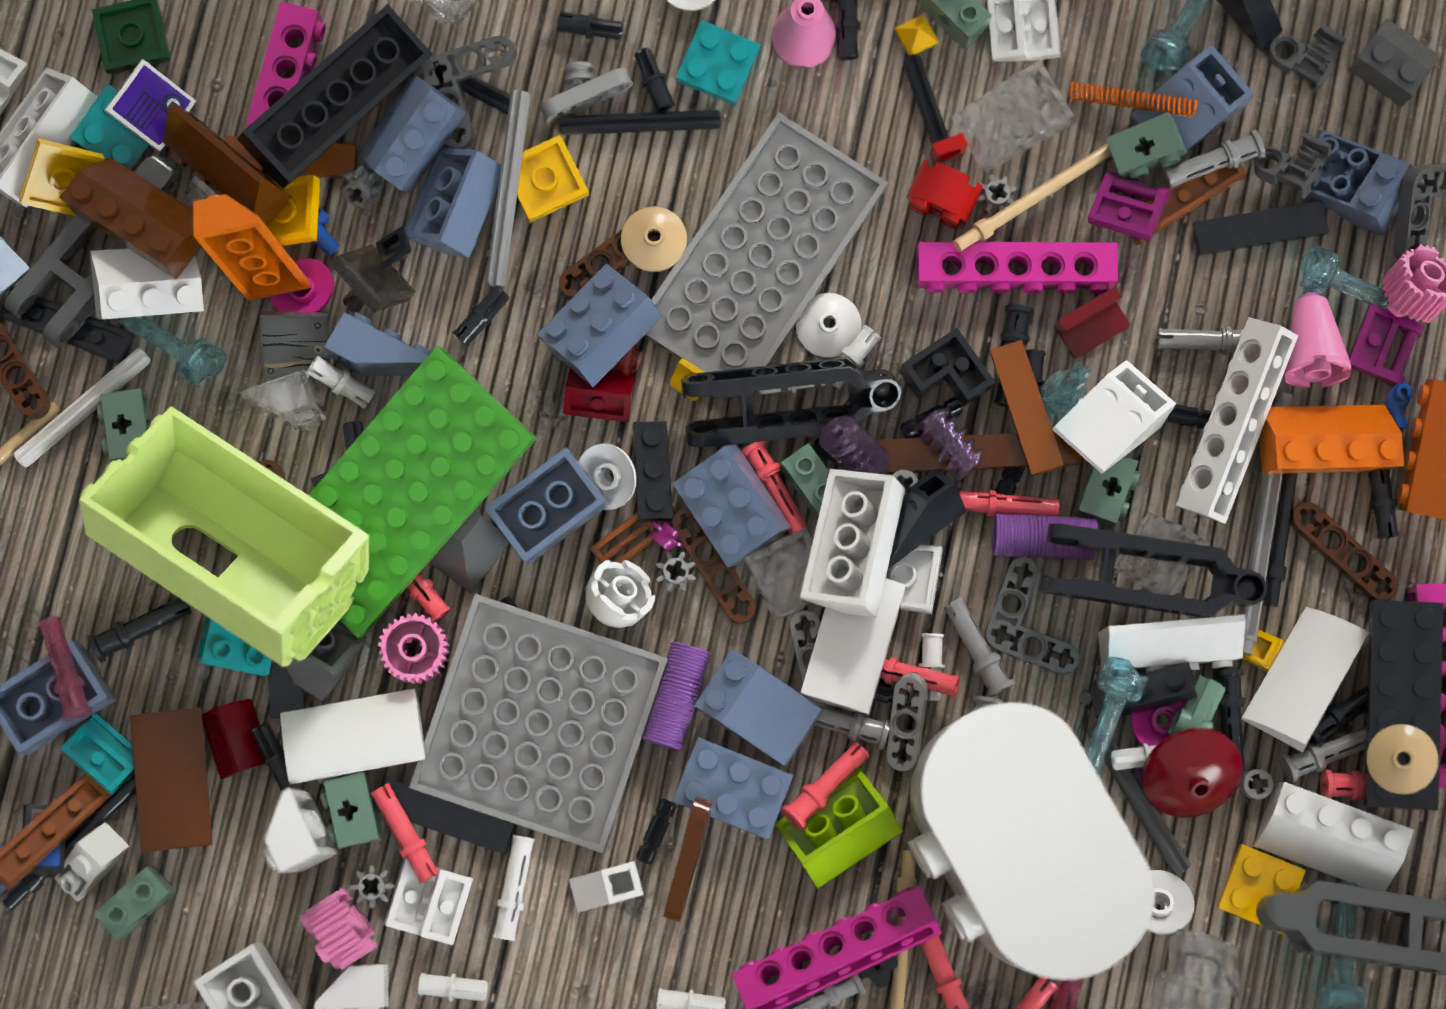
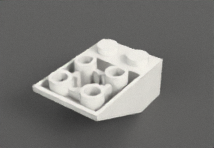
M1126 360L1108 373L1052 430L1103 474L1158 431L1176 403Z

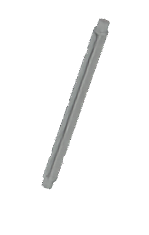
M1279 392L1276 405L1273 407L1291 406L1293 395ZM1263 474L1248 570L1260 573L1265 578V581L1283 474ZM1263 600L1251 607H1242L1241 615L1245 614L1246 619L1243 654L1252 655L1254 642H1257Z

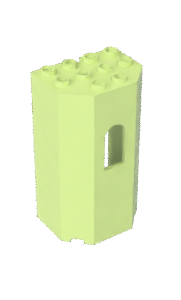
M171 406L163 415L160 414L153 419L149 429L140 438L137 437L131 441L126 450L128 455L123 461L120 459L112 461L106 467L103 476L95 484L88 485L82 492L79 501L86 535L282 667L290 665L293 657L298 661L305 659L348 611L354 600L352 594L356 588V581L359 583L363 582L369 571V535ZM194 528L209 536L238 557L219 577H216L177 551L172 544V540L180 530Z

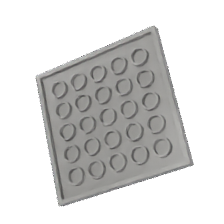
M475 594L424 742L426 759L417 762L409 788L603 853L668 658Z

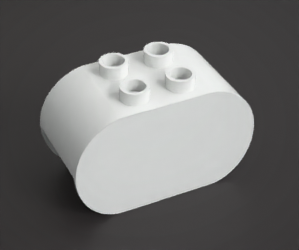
M1002 703L987 706L963 716L944 727L927 743L913 769L909 792L912 816L921 835L907 843L926 878L933 877L935 879L944 874L955 896L942 902L941 906L958 937L961 940L966 938L968 942L978 937L988 951L1006 964L1052 979L1068 980L1089 977L1110 968L1124 958L1139 942L1150 922L1155 902L1154 881L1147 862L1076 736L1067 724L1055 714L1034 705Z

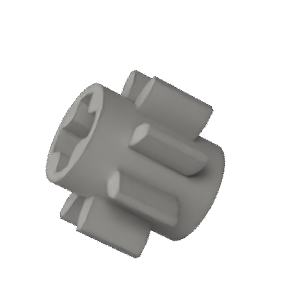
M990 175L987 186L980 183L983 186L981 191L983 195L979 196L976 204H983L985 208L984 215L987 216L990 212L998 213L1004 209V206L1007 207L1014 203V200L1009 197L1014 195L1017 189L1016 187L1009 188V185L1006 183L1008 177L1005 176L1002 180H995L994 176ZM995 191L1001 194L997 201L991 199Z
M667 552L666 557L668 561L665 565L662 563L656 564V567L663 571V575L659 576L656 581L657 583L666 581L668 583V593L672 591L673 586H679L684 593L686 592L684 583L687 580L691 582L696 581V577L689 574V570L693 569L696 564L695 562L686 564L684 561L685 552H681L679 558H672V555ZM676 564L681 565V572L685 574L684 577L678 576L676 580H672L670 572L667 571L668 568L674 569Z
M370 865L369 874L365 875L361 871L356 872L360 881L358 885L350 886V889L359 891L360 896L357 898V903L367 899L370 900V907L376 908V899H381L384 902L390 901L386 892L387 889L395 888V884L387 883L385 878L389 875L388 870L383 871L381 874H376L375 865ZM378 879L380 881L377 885V888L380 890L379 894H368L366 891L369 886L366 881Z

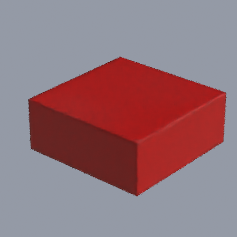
M960 133L932 144L929 154L933 164L935 165L936 162L941 163L964 154L968 145L964 134Z

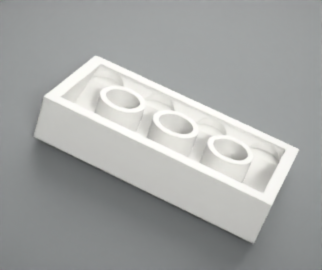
M885 578L877 618L845 614L825 607L801 689L802 696L862 714H870L906 585Z
M1305 607L1243 714L1242 720L1303 753L1364 646L1369 631L1334 615Z
M415 688L280 713L283 748L290 784L426 759L420 703Z

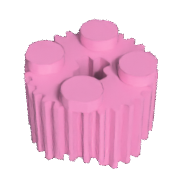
M1420 244L1415 250L1410 249V251H1406L1382 278V284L1384 285L1382 289L1386 291L1384 295L1389 298L1387 300L1389 302L1387 307L1395 316L1403 317L1408 315L1411 320L1415 318L1416 321L1421 319L1422 322L1430 323L1446 308V263L1443 262V258H1438L1439 252L1435 250V247L1429 248L1428 245L1423 247Z
M414 613L413 616L407 614V618L400 616L399 621L394 619L393 625L388 624L389 628L382 630L385 634L379 637L382 642L378 643V646L381 647L379 654L383 656L380 659L385 663L383 666L389 670L388 672L405 683L415 684L417 682L422 684V681L429 682L435 679L438 674H441V668L445 669L444 662L449 661L446 656L450 655V652L447 650L450 647V644H448L449 639L445 631L430 617L427 618L423 614L419 616L417 613ZM416 641H421L419 644L422 648L421 653L410 657L411 653L407 651L408 645H415Z
M345 888L334 892L300 916L301 923L309 934L314 933L319 941L315 945V950L324 963L330 961L336 970L344 969L377 948L376 942L369 938L375 932L371 927L372 925L363 912L360 914L355 906H351L348 903L353 898Z

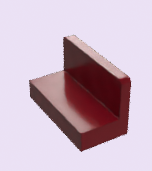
M1116 287L1111 288L1058 319L1054 325V328L1074 359L1079 358L1130 327L1129 321L1118 305L1122 297Z
M569 368L565 385L563 414L629 422L635 373L610 370L594 387H591Z
M251 699L220 705L202 714V723L220 779L232 777L247 769L263 766L262 762L265 759L251 735V731L260 726Z

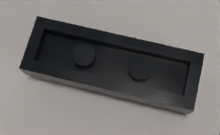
M667 421L633 422L632 434L638 522L672 521L673 506Z
M1189 662L1090 687L1094 713L1098 722L1198 697Z

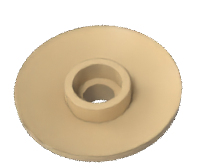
M646 207L633 213L624 224L621 233V245L625 256L634 266L644 271L660 272L673 267L682 257L687 246V233L680 218L672 211L662 207ZM656 231L661 237L658 241L653 242L648 239V234Z
M1399 724L1389 726L1375 735L1368 746L1366 762L1371 777L1380 787L1396 794H1410L1423 789L1432 781L1438 768V753L1433 741L1425 732L1414 726ZM1400 752H1405L1409 755L1410 762L1408 765L1403 766L1397 762V755Z

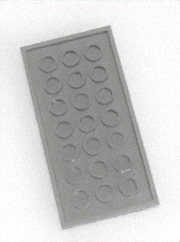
M778 112L685 249L682 257L675 264L651 301L662 315V318L644 336L680 360L686 359L704 372L768 366L887 188L889 182Z

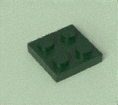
M130 0L91 9L104 71L107 75L135 69L142 59L150 65L171 60L159 0Z

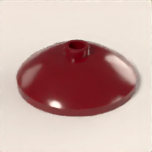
M1192 728L1179 731L1161 741L1148 755L1142 769V788L1152 806L1166 815L1178 818L1201 816L1223 805L1236 791L1243 773L1242 757L1233 741L1221 732L1207 728Z

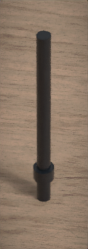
M1287 473L1283 477L1271 564H1268L1266 577L1268 584L1264 605L1269 607H1278L1281 583L1285 582L1287 567L1284 566L1298 473Z
M135 775L66 840L65 860L80 840L106 822L136 793ZM28 873L20 880L21 884L2 903L8 910L13 911L30 893L35 894L45 885L44 880L47 877Z

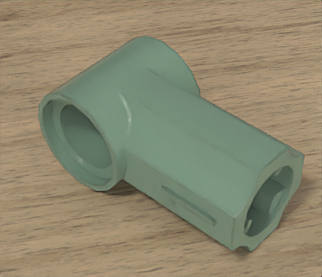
M1198 676L1195 680L1198 697L1186 700L1184 706L1177 711L1169 726L1168 734L1172 735L1192 728L1212 729L1213 722L1211 720L1226 688L1212 679Z

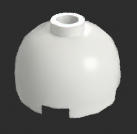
M610 560L604 561L592 573L586 586V604L591 614L599 622L614 628L632 626L642 619L652 609L655 595H651V590L648 586L651 581L649 576L640 567L627 560H624L622 563L610 562Z

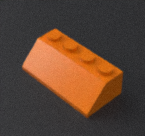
M226 194L211 195L205 199L193 201L194 238L247 301L311 288L310 281L259 216Z
M1426 379L1425 385L1420 386L1417 395V404L1421 406L1418 418L1415 417L1411 424L1410 436L1414 440L1411 451L1408 450L1404 458L1403 468L1407 470L1405 483H1401L1398 488L1397 503H1400L1399 510L1446 520V381Z
M1385 405L1271 407L1259 436L1262 474L1372 472L1404 467L1402 432Z

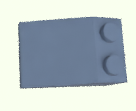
M733 649L694 705L704 715L784 767L787 766L823 712L813 702Z

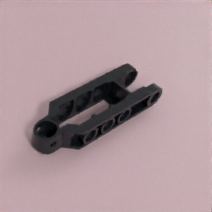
M846 357L695 373L684 376L681 379L682 395L684 398L686 396H714V399L739 396L740 416L699 420L686 425L687 444L698 448L855 431L869 414L892 409L901 398L900 385L891 372L882 369L863 371ZM848 382L849 398L843 405L754 414L752 398L754 391L779 388L781 391H788V387L814 385L815 388L821 387V384Z
M1050 523L1048 526L1047 542L1102 551L1098 581L1076 577L1073 579H1060L1042 574L1039 591L1045 594L1191 617L1209 618L1227 605L1251 607L1261 602L1267 593L1265 578L1258 572L1236 568L1222 548L1068 524ZM1116 554L1206 567L1213 575L1210 596L1205 600L1184 598V594L1180 593L1164 595L1151 593L1147 588L1131 590L1115 587V583H1112Z

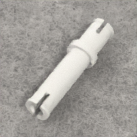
M517 835L512 837L501 900L498 899L496 905L499 906V912L493 934L494 938L515 941L519 913L524 909V904H522L523 891L534 843L532 838Z

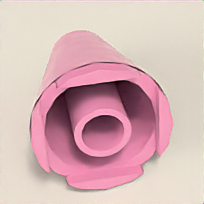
M794 0L780 13L772 28L773 47L778 56L792 66H806L808 68L824 62L835 46L836 30L834 22L820 0Z
M1316 292L1301 295L1294 302L1290 331L1297 334L1298 338L1284 371L1285 381L1292 386L1300 388H1310V382H1321V387L1341 383L1350 377L1352 364L1328 300Z

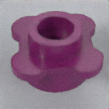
M655 521L652 523L656 528L651 532L650 536L666 550L671 552L676 545L679 547L683 546L677 539L681 534L665 521L662 526Z

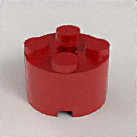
M923 160L906 198L910 201V209L923 216H928L929 212L941 217L939 221L941 224L957 230L960 224L966 225L983 186L977 182L974 188L968 184L971 177L938 162L932 168L929 167V160Z

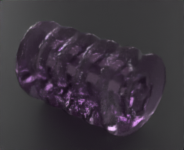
M947 407L936 410L928 415L914 428L913 432L924 430L920 440L923 443L933 440L929 446L930 452L942 450L937 460L940 463L950 460L946 470L949 473L959 470L955 477V481L958 482L981 463V457L985 449L972 450L976 442L975 437L966 441L963 439L968 429L966 427L957 431L954 429L959 419L956 417L947 421L946 416L950 411V408Z
M848 416L837 417L823 428L819 438L820 446L835 458L838 463L842 464L846 470L884 474L887 471L890 457L887 449L865 431L853 418Z

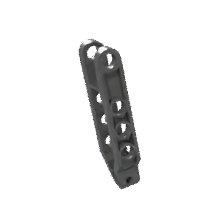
M148 157L134 171V173L170 196L178 184V176L174 167L163 157ZM78 215L71 220L13 288L4 304L9 312L21 319V315L26 313L35 303L34 300L37 297L43 298L58 280L71 288L74 293L52 317L43 331V338L56 348L67 344L68 340L83 326L87 317L91 316L96 310L92 271L84 279L67 266L81 248L85 249L89 245L87 241L98 229ZM117 241L110 250L126 249L127 247Z
M1316 881L1313 884H1303L1292 894L1276 893L1261 898L1257 904L1256 913L1259 923L1266 929L1285 933L1299 953L1446 976V954L1421 950L1423 921H1446V901ZM1321 901L1331 902V906L1337 907L1352 905L1363 907V911L1368 912L1376 910L1394 912V916L1403 917L1402 946L1322 934L1316 927L1317 905Z

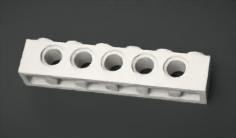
M1248 317L1246 325L1241 331L1234 356L1229 362L1222 387L1216 396L1214 408L1204 427L1197 452L1192 458L1185 483L1180 489L1176 506L1226 524L1298 338L1297 334L1283 326Z

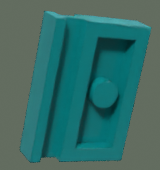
M96 713L60 747L62 754L111 796L134 773L132 744Z

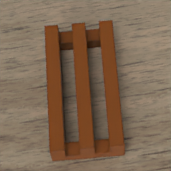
M637 511L589 549L600 564H602L604 561L610 560L649 529L653 531L656 528L652 525L653 522H645L603 555L600 552L602 548L638 521ZM649 535L616 562L622 563L624 560H632L654 543L655 540Z

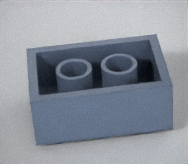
M606 263L537 335L556 358L591 387H594L662 318V315L648 295Z
M737 444L724 446L672 483L727 568L739 565L792 528Z
M565 447L486 506L485 510L522 560L527 564H531L609 506L610 503L573 453Z
M70 640L0 685V725L17 753L29 756L91 717L94 713L116 701V698L82 643Z
M698 737L673 802L692 810L696 796L713 801L710 813L711 818L769 840L794 775Z

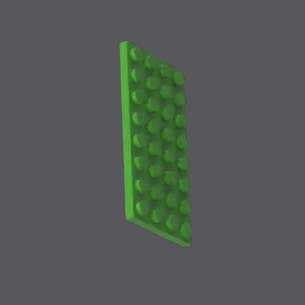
M440 346L434 348L308 495L369 535V571L363 582L359 583L356 581V588L352 594L354 600L348 611L340 619L357 638H363L537 439L535 435Z

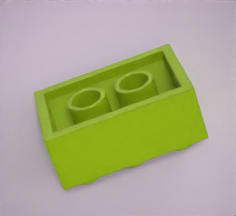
M860 768L826 799V808L823 811L818 810L806 822V828L803 831L793 827L785 817L775 823L780 834L817 888H820L903 832L888 804Z

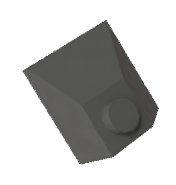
M474 510L429 563L472 594L510 542L502 531Z
M339 620L305 659L298 661L293 657L290 665L286 666L294 684L323 701L341 681L367 637L357 638Z

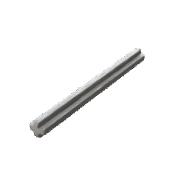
M513 90L510 96L486 274V285L492 287H504L506 281L530 103V93L522 90Z

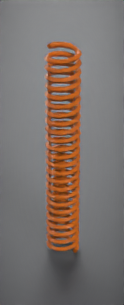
M1072 81L1069 90L1071 100L1076 99L1082 102L1086 100L1087 103L1091 101L1097 104L1101 102L1102 105L1106 103L1107 106L1110 104L1112 106L1117 105V107L1122 106L1123 108L1126 106L1128 109L1130 107L1132 109L1137 108L1138 110L1142 108L1143 111L1147 109L1148 112L1152 110L1153 112H1168L1174 115L1178 113L1179 116L1183 114L1184 117L1188 115L1190 118L1194 115L1198 102L1197 99L1194 100L1191 112L1192 98H1190L1187 111L1185 112L1187 98L1185 97L1180 112L1181 96L1178 98L1175 111L1177 97H1173L1170 110L1171 95L1167 98L1165 109L1166 95L1164 94L1162 97L1160 108V93L1157 96L1155 108L1156 93L1152 94L1149 108L1150 92L1147 93V97L1146 92H1142L1139 106L1140 90L1137 94L1135 90L1132 91L1130 104V89L1126 91L1125 103L1123 101L1125 97L1124 88L1121 90L1119 103V87L1116 89L1115 94L1114 87L1111 88L1110 93L1109 86L1106 87L1105 91L1104 85L1100 90L1099 84L1095 89L1094 84L1090 88L1089 83L1085 87L1084 82L1080 86L1079 82L1075 85V82Z

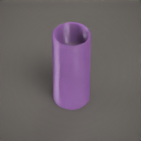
M996 513L992 529V552L994 556H1024L1025 558L1027 556L1029 558L1031 556L1033 558L1040 556L1041 558L1047 557L1048 559L1051 557V559L1094 560L1097 553L1096 550L1057 545L1046 540L1050 523L1098 529V523L1095 517L1089 519L1088 517L1069 518L1068 516L1049 517L1048 515L1027 516L1026 514L1008 515L1007 513L1005 515L1004 513Z
M671 642L668 649L669 652H667L668 655H666L668 661L642 739L666 748L682 751L685 738L687 737L686 734H688L687 731H689L688 728L691 724L690 721H692L691 718H693L692 715L695 711L694 708H696L694 705L699 697L700 686L704 682L703 679H705L706 669H708L707 666H709L708 663L712 655L705 650L687 644Z

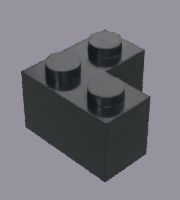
M955 328L904 362L899 370V373L917 399L945 381L963 408L991 390L995 383V380L958 328Z

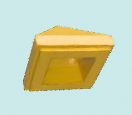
M924 14L895 28L908 55L922 52L939 42Z

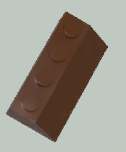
M172 101L169 104L162 141L172 150L169 156L184 168L189 164L195 169L191 174L206 187L211 183L217 188L214 192L215 195H228L259 216L268 227L290 200L291 196L205 123Z
M111 157L80 170L60 196V199L74 214L176 280L201 248L199 242L194 238L193 210Z

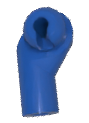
M319 208L317 241L314 242L329 257L340 245L323 227L329 222L330 217Z
M1404 382L1396 384L1384 401V405L1400 430L1408 427L1404 410L1413 397L1412 387Z

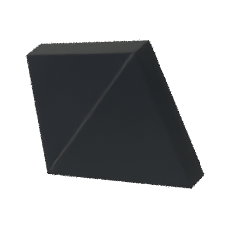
M403 226L375 243L384 268L405 260L412 251Z

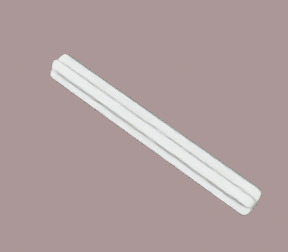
M140 348L134 350L15 451V459L22 466L29 467L95 411L98 405L102 404L100 394L117 392L151 362L149 356Z

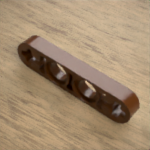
M622 229L561 274L559 288L565 298L571 300L579 292H576L573 288L570 290L566 288L569 286L567 281L569 278L572 277L576 281L584 276L583 271L580 270L581 268L586 267V271L591 278L596 274L591 268V263L595 258L605 257L609 260L610 266L617 272L631 263L625 254L621 253L617 248L618 242L621 240ZM654 231L648 234V239L653 242L658 241L661 237L659 233ZM587 277L579 283L580 288L589 281Z
M0 319V342H7L9 345L7 354L0 358V381L21 413L30 419H40L50 409L51 402L49 396ZM16 368L24 369L25 377L23 381L18 384H11L9 382L10 373ZM29 390L38 399L36 401L38 405L36 409H32L29 406L30 401L23 393L24 391Z
M1304 502L1293 508L1290 523L1293 529L1369 599L1389 600L1395 596L1398 591V582L1395 576L1319 506L1311 502ZM1310 511L1313 514L1310 520L1316 526L1323 522L1326 527L1319 530L1314 537L1311 532L1316 530V528L1311 523L1301 524L1302 515L1299 512L1305 513ZM1326 532H1334L1339 537L1340 543L1337 549L1330 550L1324 546L1322 539ZM1353 554L1361 556L1364 560V569L1360 573L1353 572L1348 567V558ZM1372 568L1375 569L1376 572L1371 574V576L1376 581L1386 580L1385 589L1388 592L1376 593L1377 584L1371 578L1365 580V582L1361 578L1369 574Z
M689 508L680 509L675 513L672 521V527L681 534L678 537L679 541L683 544L691 560L695 562L696 568L726 616L736 624L749 622L753 618L756 609L752 596L733 566L727 568L715 548V554L711 560L702 561L696 557L695 549L699 544L709 543L712 545L707 536H701L695 539L691 545H688L686 540L692 539L690 532L686 528L680 530L678 526L682 524V516L685 515L688 519L694 516ZM696 520L693 523V528L698 535L703 529ZM726 571L732 576L733 580L729 588L719 589L714 585L713 577L717 572ZM736 587H739L742 591L736 593L739 602H747L749 604V607L746 609L748 615L742 617L740 613L736 615L732 613L735 605L731 598L726 602L722 599V596L731 594Z
M698 796L695 798L663 915L665 918L678 922L681 921L713 805L711 800Z

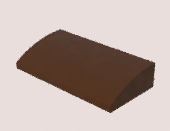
M201 708L131 715L130 723L141 853L212 845Z

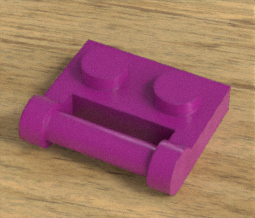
M1107 170L1089 212L1088 223L1151 242L1163 209L1169 200L1171 188L1164 186L1155 188L1118 177L1116 172ZM1115 189L1154 202L1153 204H1148L1111 192Z
M1371 303L1367 307L1349 354L1352 364L1351 368L1379 379L1391 387L1404 382L1405 377L1403 373L1417 337L1422 335L1424 325L1404 316L1397 317L1389 310ZM1397 329H1400L1404 332L1392 367L1387 369L1383 365Z

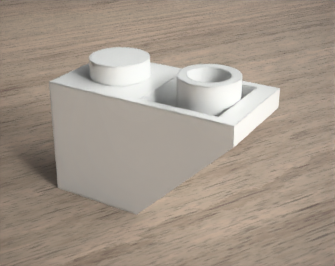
M104 822L75 845L64 863V871L57 874L54 879L60 884L63 891L79 902L119 862L129 845Z
M635 861L569 879L578 913L644 895Z
M388 964L349 966L315 1002V1009H380L389 1006Z

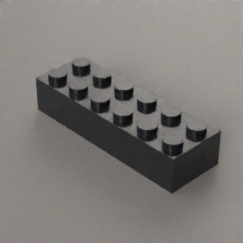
M387 4L249 125L237 140L277 184L284 189L420 68L433 54Z
M1372 600L1369 604L1364 807L1426 811L1439 810L1444 603ZM1399 724L1414 726L1425 732L1437 749L1438 768L1436 774L1426 787L1410 794L1389 792L1380 787L1369 773L1366 762L1368 746L1377 733L1389 726ZM1400 752L1397 755V762L1400 765L1406 766L1410 762V757L1407 753Z

